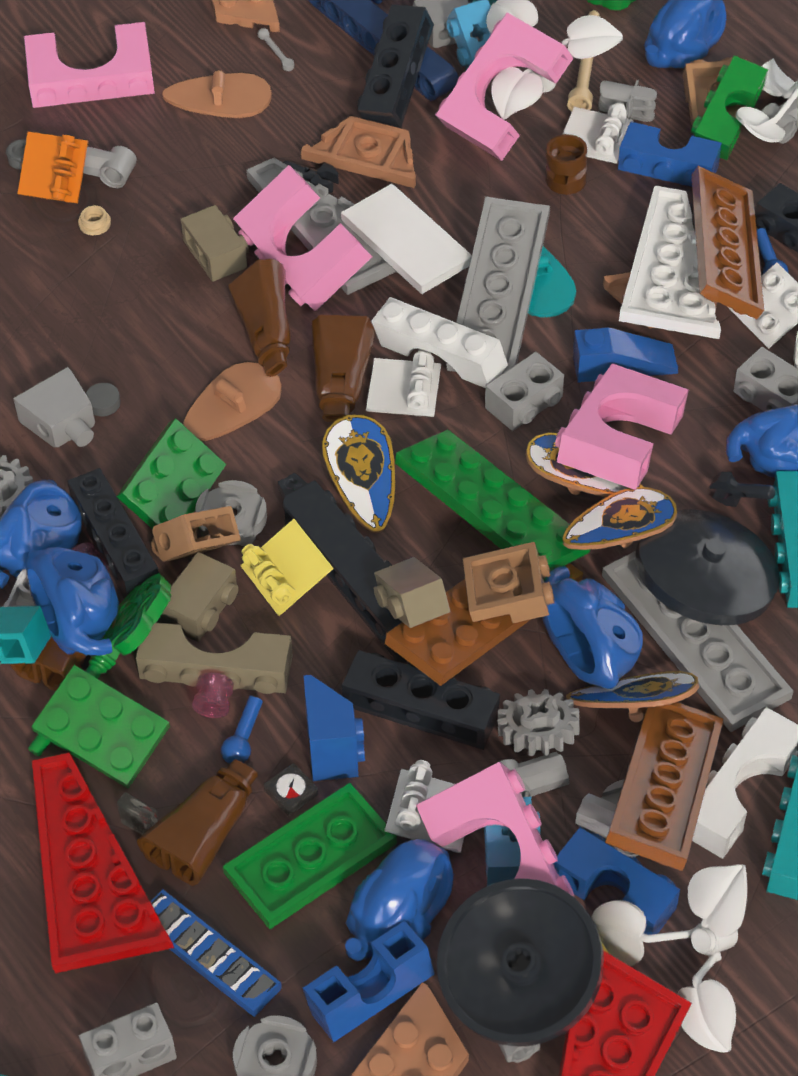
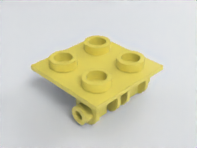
M295 519L290 521L261 548L248 544L241 551L244 562L241 565L242 569L278 616L283 614L334 569Z

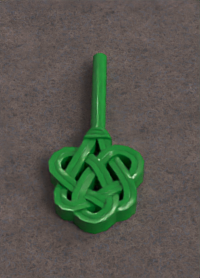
M159 573L135 587L119 604L117 616L102 638L110 639L112 653L101 656L91 655L90 665L85 672L98 679L101 674L106 673L107 670L116 664L115 661L120 653L123 656L128 655L137 649L152 630V626L158 621L171 600V584ZM38 734L29 745L28 750L40 757L50 744V741Z

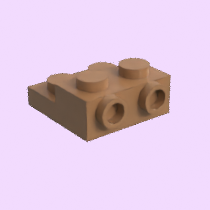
M725 58L717 62L695 60L685 64L682 77L685 100L689 105L691 125L694 124L698 115L703 117L707 109L704 107L705 100L710 90H717L720 84L717 82L719 72L724 64L729 66L732 58ZM733 105L726 110L731 116L736 118L738 109L745 106Z
M535 542L463 558L469 612L473 622L510 614L512 622L517 623L549 615L548 605L554 604L555 600L551 583H544V578L550 577V569L546 555L539 556Z

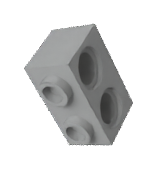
M761 347L737 369L733 392L763 411L798 404V369Z
M534 352L486 385L485 408L511 431H514L521 425L530 423L538 413L547 407H552L563 397L564 374L539 353Z
M157 1002L79 1035L86 1061L93 1076H137L177 1059L173 1037Z

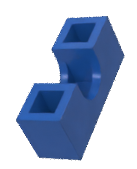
M634 122L629 123L620 145L618 170L692 187V173L698 166L716 174L719 166L721 142L691 136L685 147L668 149L659 143L660 128Z
M579 827L557 855L558 861L553 863L559 877L564 875L574 895L582 900H585L591 891L598 886L611 885L617 887L625 895L622 900L633 903L643 911L646 917V927L643 934H658L677 909L680 889L668 877L662 874L656 875L642 866L636 857L626 856L605 843L606 840L599 834L589 833Z
M405 920L371 942L373 948L372 959L359 973L346 977L336 965L303 987L312 1016L333 1042L435 974L428 947Z

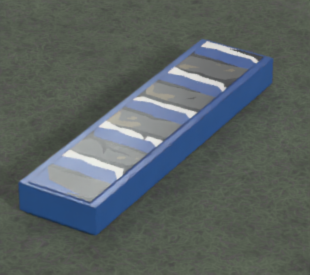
M162 890L150 901L173 943L174 948L169 950L253 1017L282 989L279 980L166 891Z

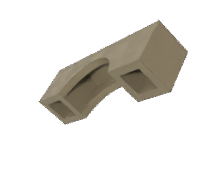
M155 623L147 638L138 647L136 661L139 678L154 683L166 681L184 683L193 687L206 685L221 687L226 690L246 689L271 694L274 692L286 693L293 654L291 636L254 632L245 644L235 650L225 653H208L195 648L187 641L181 625Z

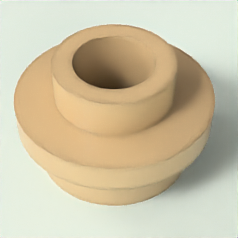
M89 206L81 212L78 223L83 233L100 235L110 228L111 219L104 208Z

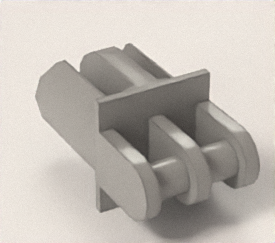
M636 80L634 86L612 81H602L600 83L601 96L598 110L608 113L611 105L622 103L627 111V119L650 122L655 118L653 110L656 108L654 100L657 98V92L651 88L638 86L639 80Z

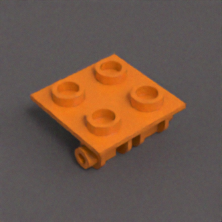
M28 132L17 194L78 204L88 141L75 139V137L69 135H62L61 137Z

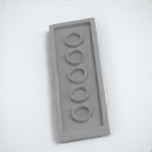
M485 197L456 323L500 340L508 366L502 372L503 374L517 365L550 216V206ZM447 363V371L456 372L455 369Z
M636 551L603 567L602 577L680 671L692 673L698 677L699 689L697 692L718 717L724 719L723 724L730 732L747 724L752 717L758 718L766 707L772 710L792 699V688L738 625L721 626L698 622L676 613L661 603L647 589L639 576L635 562Z

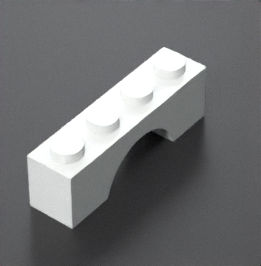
M389 297L371 321L381 346L407 357L415 348L432 352L451 365L462 379L486 388L487 384L498 378L508 366L499 339L392 297Z
M767 707L758 719L752 717L748 721L742 732V737L744 738L738 745L734 743L730 745L723 757L722 763L724 765L718 772L713 770L709 774L692 841L722 859L743 832L747 810L737 798L735 792L737 786L747 778L755 775L772 774L783 776L790 766L792 755H798V724Z

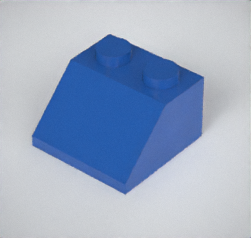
M305 675L304 689L313 781L359 777L358 762L365 761L362 718L354 717L352 702L312 675Z

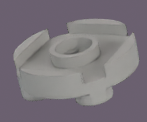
M236 480L218 483L219 488L213 489L210 492L208 489L205 490L197 500L195 512L232 506V509H237V515L234 517L241 541L229 545L239 544L246 546L252 544L256 539V535L263 530L267 521V508L264 497L262 499L257 494V489L253 485ZM205 526L199 527L202 537L209 535V531Z
M268 1016L262 1018L261 1023L254 1025L250 1029L248 1026L238 1036L233 1049L234 1068L237 1076H314L317 1066L316 1047L312 1038L306 1033V1028L300 1022L285 1016ZM274 1050H280L285 1061L277 1066L269 1065V1061L263 1059L264 1056L272 1055Z

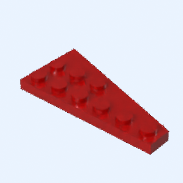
M70 753L33 760L32 767L50 954L54 972L60 973L174 948L170 937L159 920Z
M603 950L604 970L598 994L584 1017L566 1032L559 1076H655L692 1003Z

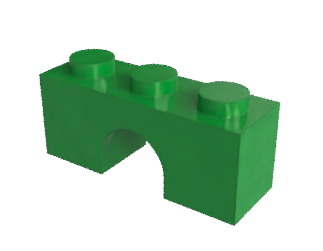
M735 55L729 66L725 64L722 66L717 77V82L720 84L716 91L710 90L704 103V107L707 109L703 117L699 115L696 117L691 129V133L695 134V137L721 142L720 158L728 160L740 136L742 127L737 118L731 116L726 109L733 105L754 108L766 84L768 69Z

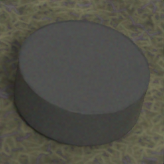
M26 140L14 141L6 149L8 163L13 168L22 169Z
M110 383L95 384L86 392L92 404L93 414L96 416L111 415L120 407L119 391Z

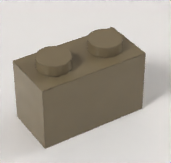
M216 205L181 218L183 241L212 282L247 268L246 254L249 253L248 244L242 235L238 236L234 231L229 216H223Z
M197 552L171 586V600L160 616L161 623L181 625L185 636L199 642L207 631L213 630L218 622L221 611L226 605H231L238 594L235 569Z
M415 557L374 572L378 585L374 587L377 602L382 608L386 607L394 619L399 618L409 628L451 612L442 578Z

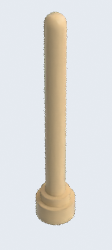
M595 10L588 14L600 17V14ZM593 57L581 59L577 85L570 91L567 107L571 112L574 107L591 110L593 95L588 87Z

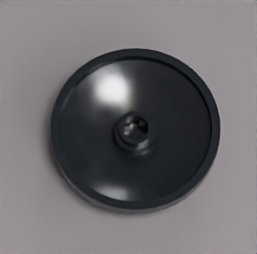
M696 509L677 510V518L671 527L661 533L639 540L636 547V567L647 589L671 610L698 622L726 626L752 621L768 609L779 586L778 565L766 544L747 527L717 513Z
M510 879L484 887L466 899L448 921L442 933L437 953L439 984L443 996L454 1014L475 1034L491 1042L507 1046H531L545 1043L559 1037L574 1027L593 1004L602 982L604 970L601 939L595 924L585 908L563 889L534 879Z

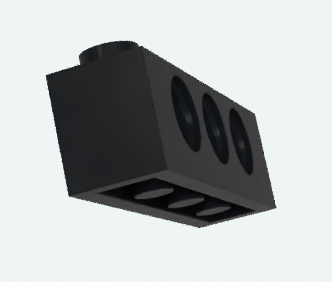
M391 5L389 14L383 21V33L380 42L375 46V58L372 67L366 74V86L363 95L359 97L357 103L358 112L363 119L402 128L434 26L426 7Z
M779 183L757 202L755 211L756 228H765L767 235L798 252V193Z
M97 468L68 480L69 492L80 510L82 524L125 599L135 587L141 585L151 576L158 574L159 569L101 468Z
M358 650L342 684V696L353 703L355 710L482 750L485 749L498 717L499 693L493 692L485 686H473L457 681L453 677L440 686L414 665L392 661L378 653L370 654ZM417 696H427V697H426V698H418ZM458 706L462 707V709H453L452 707Z

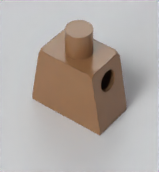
M232 506L184 514L154 526L152 530L154 538L152 539L151 547L153 552L165 562L194 556L197 552L204 553L241 541ZM203 525L208 529L209 535L198 539L196 531L198 527Z

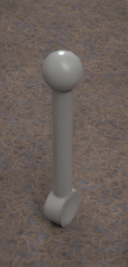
M261 28L258 32V37L261 40H265L282 61V68L285 71L293 70L294 61L286 58L269 37V31Z

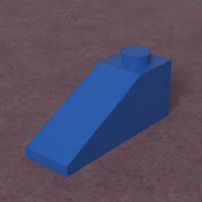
M608 327L575 330L573 361L578 383L596 381L598 375H604L611 364L647 376L678 374L673 345L670 343Z

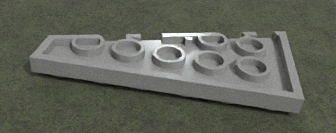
M271 158L247 169V179L260 193L288 165L275 158ZM296 171L303 178V174ZM306 181L320 199L291 227L293 233L305 247L311 251L341 223L372 255V258L341 286L342 290L349 295L397 272L341 220V212L355 204L342 196L339 199L328 193V188L321 184L315 186Z

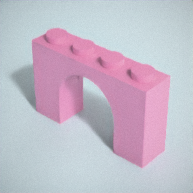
M507 12L503 19L496 23L492 35L485 45L478 49L469 68L459 76L453 91L441 102L436 116L447 128L502 161L520 135L510 123L486 109L485 92L491 80L502 70L519 66L529 68L556 84L574 58L565 45Z
M145 22L115 25L117 40L115 56L107 64L87 70L68 67L59 60L55 33L24 36L28 81L33 108L154 94Z
M288 165L233 219L241 228L238 234L245 238L249 246L253 244L257 246L258 249L254 253L259 259H274L283 264L286 270L285 285L288 283L291 287L288 291L289 295L300 306L306 303L316 311L372 258V255L340 223L311 251L299 256H287L285 244L291 227L320 199L310 185Z
M611 364L604 375H598L593 391L586 392L581 408L573 410L568 426L566 428L561 427L555 441V447L559 448L557 462L636 490L648 472L654 443L617 431L608 426L606 422L617 420L631 421L672 434L683 417L688 389Z
M498 762L416 805L431 841L442 847L482 827L491 825L508 827L516 836L521 852L519 870L514 879L544 881L563 889L574 897L568 880L564 875L559 877L553 863L558 861L557 855L547 839L543 841L537 827L542 825L540 818L531 804L526 805L521 792L525 791V786L515 769L510 770Z

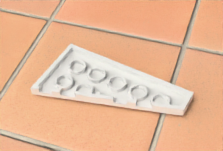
M654 186L621 306L619 321L719 339L721 327L719 321L716 320L715 304L699 294L696 234L692 224L693 216L686 191Z

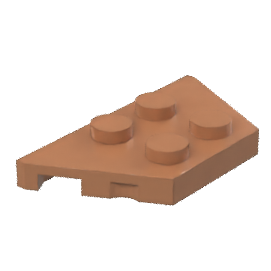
M211 0L217 23L238 24L241 27L253 28L254 23L269 25L271 32H280L279 20L273 0Z
M350 116L340 122L338 127L321 135L322 141L312 147L306 144L301 149V159L322 165L327 163L338 169L412 188L416 186V174L414 172L413 154L410 147L408 130Z
M423 982L351 1076H458L469 1062V1053L429 986Z

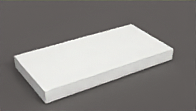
M393 184L341 212V220L421 294L470 266L472 255Z

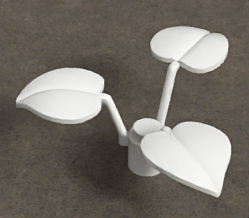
M497 0L492 4L486 17L487 28L491 34L496 23L502 20L507 12L532 27L538 22V12L535 6L528 0ZM587 15L576 19L568 26V39H564L562 44L565 47L568 46V51L572 57L586 59L613 48L623 40V37L605 19L599 16ZM516 67L506 68L496 75L492 83V98L495 108L500 117L505 120L513 113L534 104L541 97L542 93L551 91L556 84L531 69H526L522 72Z
M772 59L761 66L768 69L766 84L763 90L773 96H783L788 100L775 117L771 119L760 110L752 107L739 108L736 118L754 136L774 143L781 141L785 136V131L776 123L797 98L798 80L794 82L780 70L775 60Z
M739 864L708 867L699 870L693 875L688 886V901L693 913L703 919L701 924L690 930L652 935L643 934L646 927V917L643 911L636 905L624 900H614L600 905L594 911L592 921L597 928L601 942L610 955L629 966L635 965L642 959L644 955L643 942L651 943L691 938L694 949L703 955L709 956L708 960L693 977V987H684L677 993L692 1003L681 1026L701 1046L718 1052L730 1051L732 1035L736 1024L734 1000L729 990L718 981L710 979L702 982V979L714 963L722 959L720 952L732 948L737 942V930L742 924L747 902L746 866Z

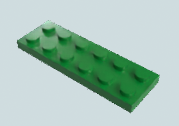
M447 429L396 452L395 464L500 549L535 542L539 556L546 555L550 572L554 568L565 566L590 553L591 549L566 548L563 545V535L570 524Z

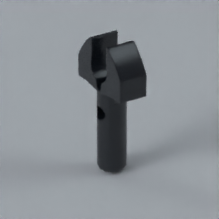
M287 160L283 162L302 173L303 179L310 181L311 184L315 186L321 184L328 188V193L333 192V183L339 184L338 172L333 165L323 163L319 169H312Z
M722 471L718 473L709 486V489H717L712 497L713 499L725 506L737 507L741 497L771 500L775 496L774 486L738 483L732 472Z

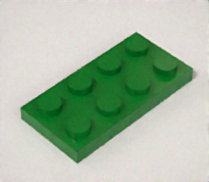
M348 783L225 864L223 870L225 876L270 930L397 844V836L385 832L386 823L354 786Z

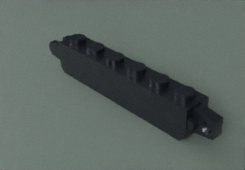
M296 473L278 481V491L284 500L285 526L293 519L298 522L334 568L326 575L393 658L397 661L407 662L406 659L385 644L387 633L401 624L402 621L399 618L394 619L386 607L382 608L374 594V587L378 586L374 572L390 567L392 564L388 560L383 561L371 539L367 536L363 537L359 533L352 517L348 513L343 514L337 507L336 500L329 490L324 491L315 480L306 483Z

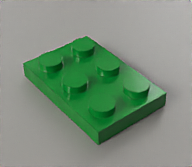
M175 418L164 428L116 497L153 529L154 526L181 515L194 513L198 498L205 490L211 488L226 466V463Z
M74 665L31 727L35 733L129 789L170 728V723Z

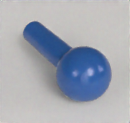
M765 228L757 229L758 248L765 263L762 275L776 263L789 274L787 265L783 261L777 260Z
M249 696L234 735L226 738L222 743L221 755L229 764L234 759L244 763L250 757L251 746L248 739L263 703L257 697Z

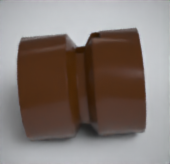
M563 134L552 138L548 142L546 148V183L552 191L565 195L575 194L586 185L588 148L583 139L575 135Z

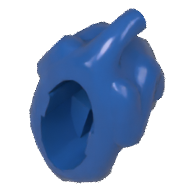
M668 0L658 11L649 28V34L644 44L647 63L657 68H684L685 64L706 57L709 49L720 40L726 27L727 16L723 0Z
M798 404L759 412L737 424L726 440V454L729 462L741 460L743 458L742 449L745 452H749L752 468L769 477L775 478L776 471H798Z
M38 480L30 483L12 501L0 517V588H4L9 580V575L3 571L8 570L17 579L20 572L26 569V562L30 551L53 547L74 550L81 534V513L72 497L65 490L57 486L54 480Z
M62 547L30 551L26 562V572L32 600L35 606L41 607L50 635L58 647L66 654L79 652L85 655L101 656L112 653L110 639L102 638L117 616L119 601L113 581L102 561L95 556Z
M566 566L554 568L550 572V577L544 578V583H551L555 600L554 604L548 605L549 615L542 617L550 639L571 671L580 680L595 686L612 689L617 686L619 678L627 674L638 660L643 645V632L638 622L625 610L623 601L604 585L594 579H584L577 582L569 578L570 572Z
M415 839L402 843L381 862L376 870L367 875V878L357 886L346 920L349 931L354 935V938L347 940L345 944L348 957L356 961L372 957L373 948L371 942L404 920L421 940L430 935V924L446 905L453 888V868L449 853L444 848L436 846L425 839Z

